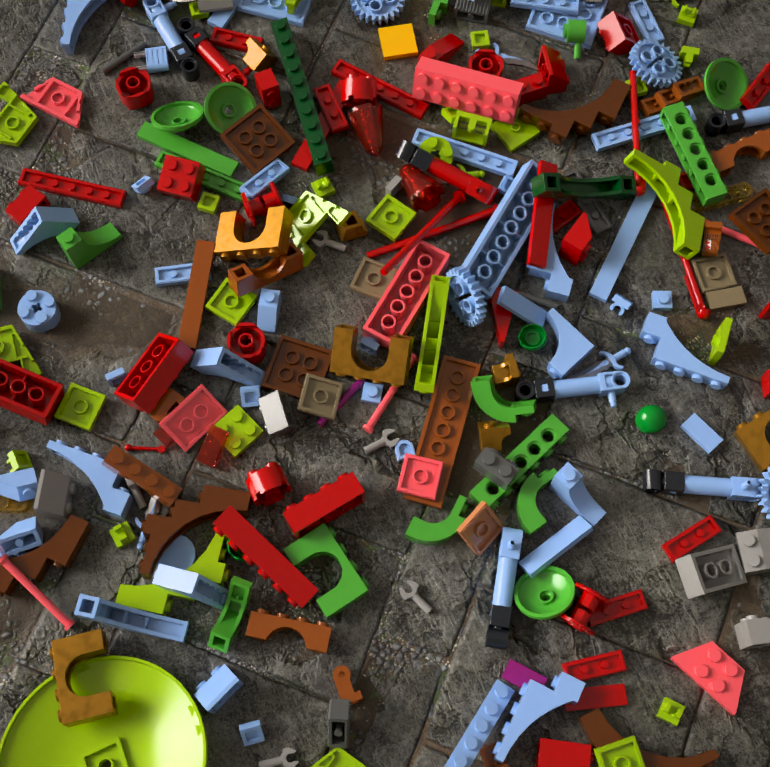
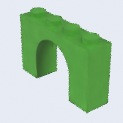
M323 523L283 550L291 564L296 568H299L314 557L322 555L334 558L341 565L342 577L339 584L316 600L321 611L329 620L367 595L369 584L364 576L359 577L357 574L358 567L352 559L349 561L346 557L347 550L343 544H338L334 539L336 534L332 527L329 526L327 528L325 523Z

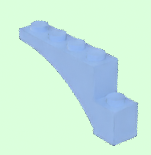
M66 0L67 8L64 9L65 22L62 24L64 34L60 40L61 47H64L66 54L74 55L75 45L84 24L94 11L107 0Z
M553 203L546 268L540 269L530 265H526V267L530 268L528 275L546 279L543 290H546L545 297L566 303L573 279H570L566 274L556 252L552 228L555 203Z
M649 311L639 338L643 339L646 343L657 344L650 364L659 370H668L676 376H685L691 378L693 382L705 383L713 389L723 390L728 385L730 377L717 372L694 357L676 338L667 323V317Z
M49 440L46 447L52 453L75 464L89 477L103 502L102 510L106 514L125 520L134 498L129 494V490L123 487L118 488L122 476L101 465L104 457L94 452L92 455L85 453L86 450L78 446L74 448L68 447V444L61 440L56 442Z
M85 594L79 595L74 615L79 618L100 622L105 626L182 643L185 642L190 624L188 621L142 611Z
M561 672L559 676H554L550 685L553 687V690L532 679L528 683L524 682L519 691L522 697L519 703H514L510 711L513 717L510 723L506 721L501 731L504 737L501 742L497 741L492 751L495 754L494 760L503 763L518 737L540 716L568 703L576 704L586 683L565 672Z

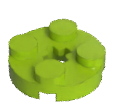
M430 137L420 145V148L430 153L439 150L440 159L452 164L454 159L453 149L446 139Z

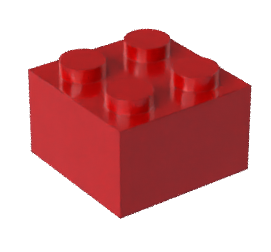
M166 154L157 190L164 195L197 203L206 167L200 162Z

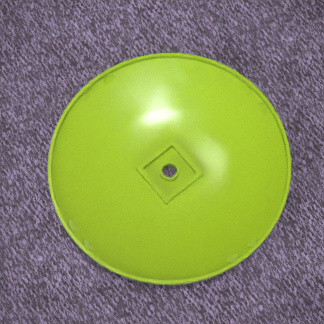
M102 656L83 660L74 668L71 675V687L78 696H90L109 690L115 693L118 715L69 728L62 725L58 719L60 704L55 697L57 682L51 676L34 689L23 701L10 720L0 742V767H101L106 761L111 762V767H207L208 759L204 723L198 707L189 692L175 677L161 667L148 661L128 656Z

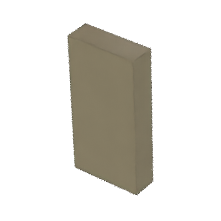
M742 286L710 291L704 294L708 309L711 311L743 306L747 303Z

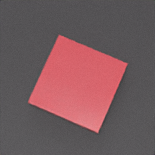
M405 453L396 492L435 501L444 462Z

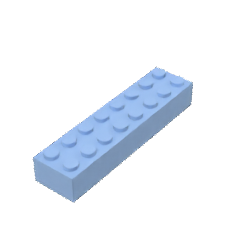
M533 159L522 165L461 265V268L465 267L466 271L470 270L471 276L475 275V281H479L478 286L483 289L481 291L482 295H485L483 301L492 297L530 233L534 205L531 179L537 176L538 163Z

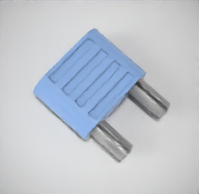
M166 46L145 48V51L134 52L135 58L146 57L147 65L138 66V69L145 70L148 73L169 71Z

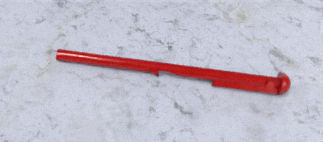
M631 70L629 75L633 150L637 149L640 151L636 71ZM634 171L637 194L634 196L640 197L646 192L645 180Z
M457 190L453 193L454 198L380 270L383 276H386L458 202H465L466 194L464 191Z
M661 201L671 233L673 235V229L669 219V215ZM680 256L686 273L684 279L696 315L701 320L708 319L711 315V310L705 307L690 261Z
M493 204L492 208L434 228L422 240L493 215L498 204ZM414 236L366 252V256L371 259L402 248Z

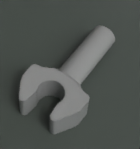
M316 231V235L323 238L322 241L312 240L317 249L322 250L325 246H329L342 252L346 251L347 245L329 239L327 231Z
M383 430L381 439L363 447L365 453L368 454L383 446H388L390 449L395 448L399 438L392 441L387 439L388 436L395 433V430Z
M125 478L139 509L146 507L147 505L138 485Z
M407 580V584L412 588V592L406 593L404 589L399 588L401 598L404 601L412 599L428 614L433 608L418 594L417 589L419 585L414 581Z
M289 747L283 748V753L279 757L259 761V767H275L279 765L296 767L299 761L288 762L287 756L296 753L297 750Z

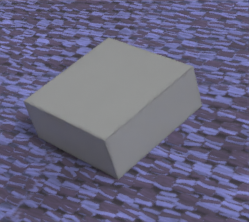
M396 175L385 187V196L387 193L392 197L397 194L402 188L401 177Z

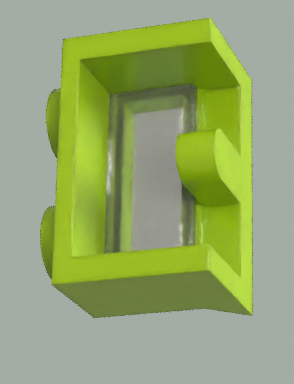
M458 110L453 124L452 138L486 147L492 118Z

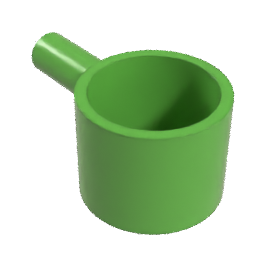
M568 19L567 24L564 23L563 38H566V43H575L574 58L580 59L582 43L585 42L586 20Z

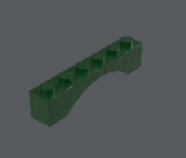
M543 172L531 179L532 194L536 198L624 200L637 194L635 177L627 175L579 179L566 177L560 173Z

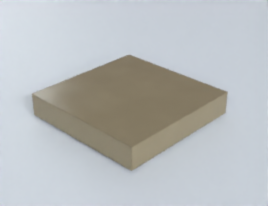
M726 252L719 253L717 257L706 256L690 260L701 295L710 291L737 287L738 284Z
M364 256L349 290L379 301L398 269L393 268L386 276H383L380 270L385 264Z
M307 373L297 411L334 421L344 383Z

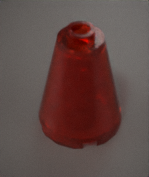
M366 103L354 107L352 113L348 112V118L366 153L371 156L380 154L381 150H383L382 105L377 103V106H372V103Z
M405 164L401 167L399 176L402 178V184L410 204L416 212H419V210L427 212L439 204L441 194L444 195V188L440 183L412 164Z

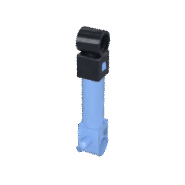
M143 0L146 15L154 28H157L171 52L172 59L178 69L182 71L184 79L188 82L198 80L200 70L197 60L193 57L186 42H183L168 16L167 11L177 6L176 1L163 5L161 0Z
M770 106L741 111V108L723 111V113L714 112L709 116L704 126V131L708 136L716 137L722 130L725 135L741 132L742 128L770 123Z
M624 371L598 373L597 376L572 379H537L533 381V384L529 381H521L516 386L514 399L518 402L532 400L533 398L534 400L536 399V403L553 402L557 398L598 394V397L608 396L611 408L617 407L616 395L623 394L630 384V376ZM615 380H620L623 385H617ZM526 390L529 393V395L524 396L520 393V391Z
M656 469L643 471V492L653 494L661 493L680 496L684 493L727 497V500L757 502L761 501V498L756 497V495L761 494V491L756 487L762 486V484L758 481L759 478L732 476L731 478L685 475V472L677 471L662 472Z
M503 527L485 647L506 650L517 564L520 558L523 530L508 527Z

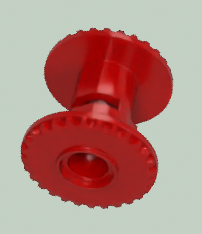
M269 182L271 192L261 197L248 200L245 193H241L245 212L253 227L257 226L255 216L261 215L266 217L269 207L283 206L280 194L273 182Z
M576 582L574 584L575 588L583 592L570 617L564 614L558 617L575 629L594 636L595 632L586 626L599 602L610 606L611 601L597 591Z

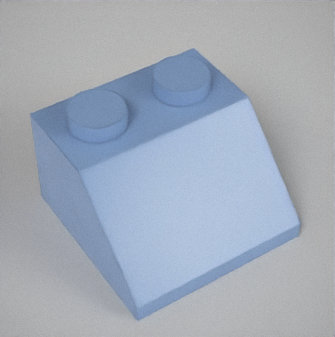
M225 664L222 667L218 665L211 672L212 677L207 682L205 680L202 681L195 689L197 692L194 696L212 714H215L244 684Z

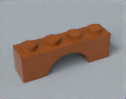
M770 128L764 131L759 130L750 137L745 136L734 144L729 143L718 151H711L712 162L718 168L720 178L731 173L735 166L734 158L737 156L750 155L760 161L770 157Z
M292 242L288 246L287 255L273 257L266 265L260 268H249L243 263L229 269V287L239 298L303 269V253Z
M116 445L113 446L101 464L115 474L134 482L147 491L152 498L168 508L182 490L181 487Z
M257 609V612L251 611L245 634L247 638L268 642L278 631L293 630L303 637L307 651L328 654L333 631L328 623L317 621V624L309 623V619L301 617L293 620L289 619V615L277 613V616H274L264 609Z

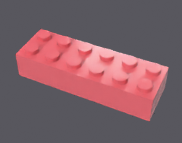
M421 56L415 67L412 97L513 125L519 110L524 83Z
M421 240L408 253L362 328L363 336L374 338L380 346L389 350L391 336L394 334L407 336L428 300L431 276H442L450 263L451 254Z

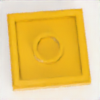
M412 23L378 28L384 61L418 55Z

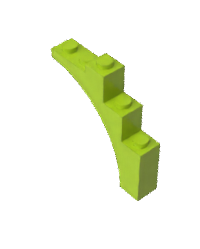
M634 149L624 159L623 164L640 175L656 192L669 215L674 238L673 252L689 260L700 251L705 217L690 210L693 193L678 185L681 168L667 160L662 164Z
M431 276L414 390L423 394L434 393L451 277Z
M215 533L206 551L186 570L198 573L223 587L224 582H228L230 576L228 566L225 563H221L222 560L225 561L227 555L225 545L228 539L225 536L221 538ZM120 584L115 603L167 616V612L171 611L173 605L171 597L195 602V599L162 589L154 584L138 586Z

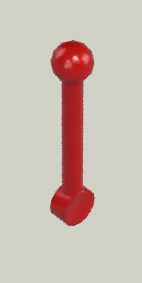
M126 444L124 447L126 451H158L161 454L166 451L163 445L159 447H143Z

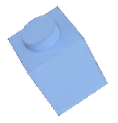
M261 289L257 327L263 332L276 333L282 302L279 290Z
M34 467L0 475V495L19 502L36 498L38 482Z
M36 516L16 522L0 535V552L2 556L4 554L10 556L43 545V531Z

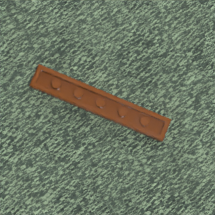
M196 241L180 327L179 339L192 350H197L214 258L215 242Z

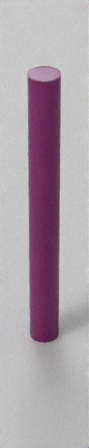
M368 379L357 380L340 397L337 411ZM320 418L316 423L322 427L328 419Z

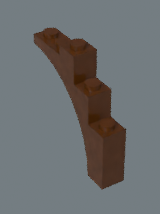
M614 78L609 88L599 98L587 105L571 110L549 111L523 104L517 118L524 123L536 126L541 131L548 132L546 139L562 146L570 129L579 135L587 137L594 120L601 125L611 127L631 85Z
M204 484L203 491H199V503L176 499L175 505H172L170 508V517L147 514L146 520H143L141 525V532H143L145 539H149L145 541L144 552H146L144 560L141 559L139 563V571L143 579H152L156 565L162 555L180 535L203 522L218 518L230 505L241 516L248 518L252 504L250 492Z
M71 514L63 527L49 541L29 553L9 560L32 583L34 580L41 583L50 565L61 570L63 567L71 569L93 526L89 522ZM0 565V596L3 597L6 594L11 597L19 581Z
M599 708L577 718L590 745H592V749L624 739L607 722ZM639 748L646 767H710L715 764L714 760L719 757L716 749H710L695 756L680 758L665 757Z

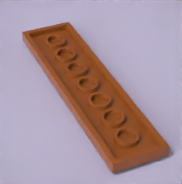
M444 355L415 454L416 456L444 462L436 499L432 501L404 494L403 500L441 510L473 396L470 382L473 377L478 376L481 364Z

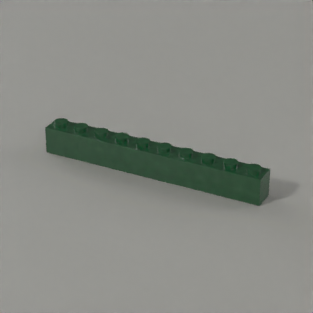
M287 17L270 22L317 175L322 176L335 172Z

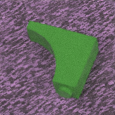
M110 222L90 232H78L70 227L59 234L56 239L67 258L78 270L122 239V236Z

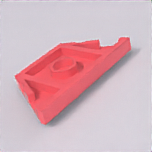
M52 77L46 80L45 83L34 87V91L31 93L20 95L23 102L77 129L79 128L84 97L82 91Z
M711 641L670 658L671 661L731 715L736 714L745 670L719 646Z

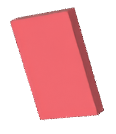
M200 384L159 425L184 452H187L228 411L203 384Z

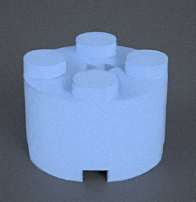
M29 290L19 301L18 315L32 332L44 333L55 328L61 318L59 306L48 292Z

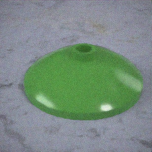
M724 57L713 61L708 66L704 75V89L709 101L722 111L736 109L742 105L739 99L748 88V79L744 69L737 61L731 58Z
M223 82L213 87L207 94L204 101L205 118L209 125L221 134L254 109L256 102L253 95L244 86L235 82ZM226 108L230 109V114L225 112Z
M176 101L157 108L151 114L150 119L155 128L165 132L178 133L189 130L197 125L204 116V110L197 102Z
M547 566L533 578L527 573L523 574L515 585L514 599L518 609L526 616L538 620L552 619L563 614L572 605L576 592L573 579L566 571L555 566Z

